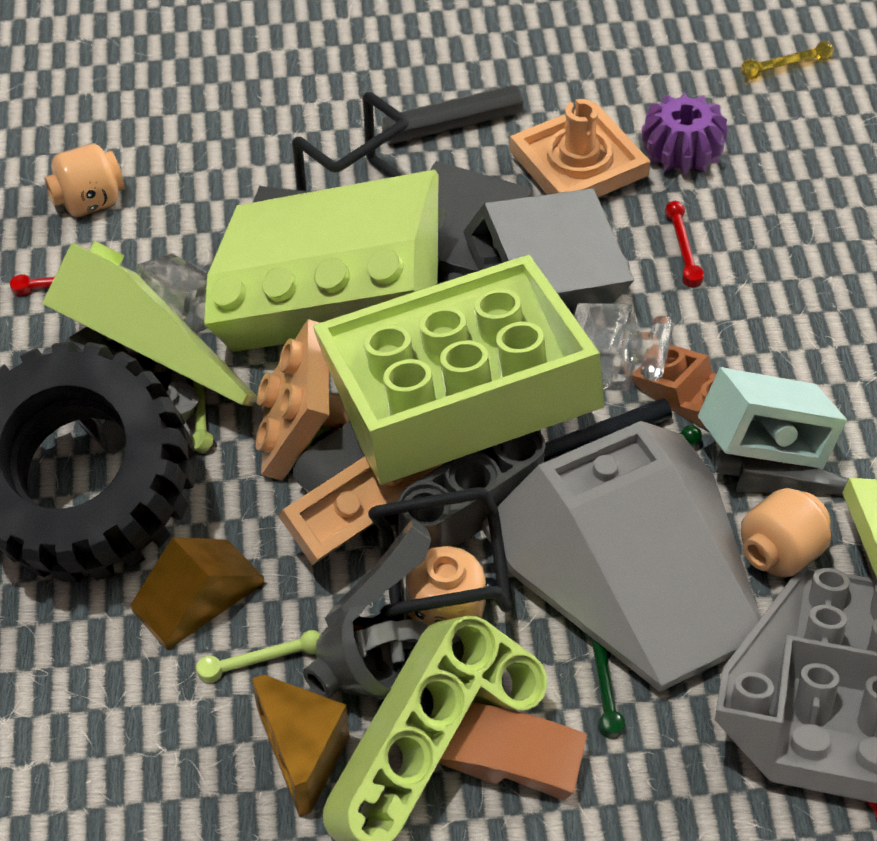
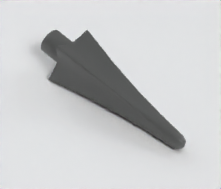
M723 450L719 451L715 473L737 477L735 493H764L790 488L807 493L843 496L842 492L849 479L819 468L725 454Z

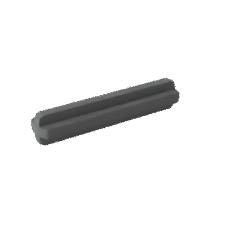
M509 85L401 111L400 113L408 118L409 125L404 131L388 140L387 143L393 145L520 114L524 110L523 95L517 85ZM385 115L381 119L382 132L397 122Z

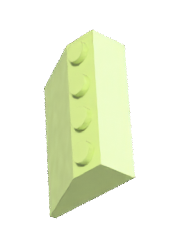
M434 169L237 205L207 274L204 325L232 352L285 344L288 339L295 340L308 319L321 323L437 285L438 173Z
M529 254L313 325L315 336L359 445L380 485L604 408L600 352Z

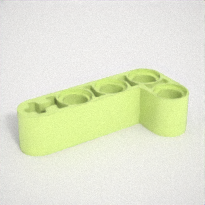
M464 616L438 621L428 626L419 638L391 690L385 697L326 800L323 809V823L327 833L335 841H393L404 826L471 703L490 705L513 711L529 710L537 706L543 699L547 689V674L541 662L493 625L477 616ZM455 633L461 638L464 645V654L461 661L455 657L452 651V639ZM504 670L510 674L512 679V690L509 696L502 687ZM425 687L431 692L434 700V707L429 717L423 712L420 697ZM394 742L400 747L403 757L401 768L396 774L391 770L388 763V753ZM361 804H363L361 813H359V807ZM365 818H367L368 820L366 826L363 827Z

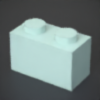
M723 367L719 368L697 416L725 454L824 469L847 422L845 416L817 384Z

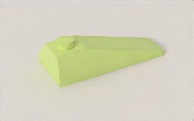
M93 241L90 249L71 243L42 302L43 305L241 405L254 406L257 395L137 273L120 265L125 255L97 241Z

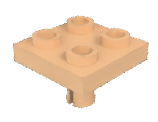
M587 99L575 100V110L574 104L570 102L565 107V114L510 136V152L546 194L594 188L597 197H600L649 176L650 160L596 102Z
M308 319L295 340L288 339L286 341L278 366L272 374L266 373L260 382L257 404L263 406V420L256 436V449L262 451V476L283 481L321 426L337 430L350 421L340 395L329 392V368L313 325L319 322Z

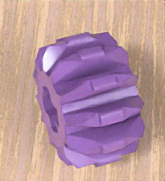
M685 92L677 99L664 95L661 103L650 104L649 111L646 114L645 125H642L641 133L643 148L647 150L650 162L662 163L664 172L676 168L681 169L685 176L689 169L694 168L705 173L710 163H719L720 156L723 154L724 144L727 141L728 135L727 118L722 116L720 105L706 103L705 95H701L696 99L688 98Z

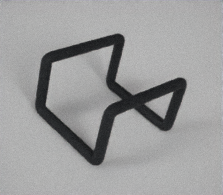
M366 92L362 99L365 143L337 162H334L304 138L295 137L292 141L297 190L307 191L303 151L327 170L334 173L346 169L366 155L368 161L388 177L401 176L400 172L376 155V148L404 131L409 125L408 118L374 93ZM373 106L397 122L377 136H375Z
M482 487L377 505L369 509V518L382 534L384 554L394 542L392 527L385 519V516L479 500L488 518L497 586L402 602L400 581H398L388 589L390 604L384 605L380 609V614L386 622L404 620V614L488 599H494L503 612H509L512 609L499 512L487 489Z

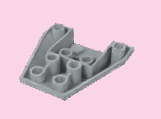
M639 421L538 465L497 507L506 565L509 572L659 692L731 658L761 619L715 476L683 434ZM486 518L482 522L481 529L491 543L488 518Z
M806 567L789 580L723 667L714 720L770 782L877 803V579L845 574L833 568L818 569Z

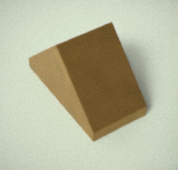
M172 537L132 601L131 609L163 647L169 650L265 584L264 576L227 539Z
M264 674L252 678L257 712L298 816L311 813L350 737L346 704Z

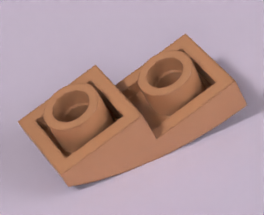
M663 343L632 374L633 383L655 400L665 398L673 412L706 428L697 416L716 376L712 372L709 356Z
M471 703L438 763L494 785L507 778L558 799L565 800L574 794L587 734L525 713Z

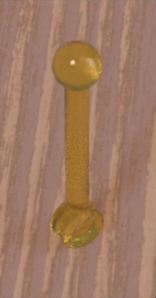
M822 41L813 49L761 62L747 59L741 65V73L743 76L753 80L758 78L762 71L817 57L821 60H827L832 57L834 47L830 42Z

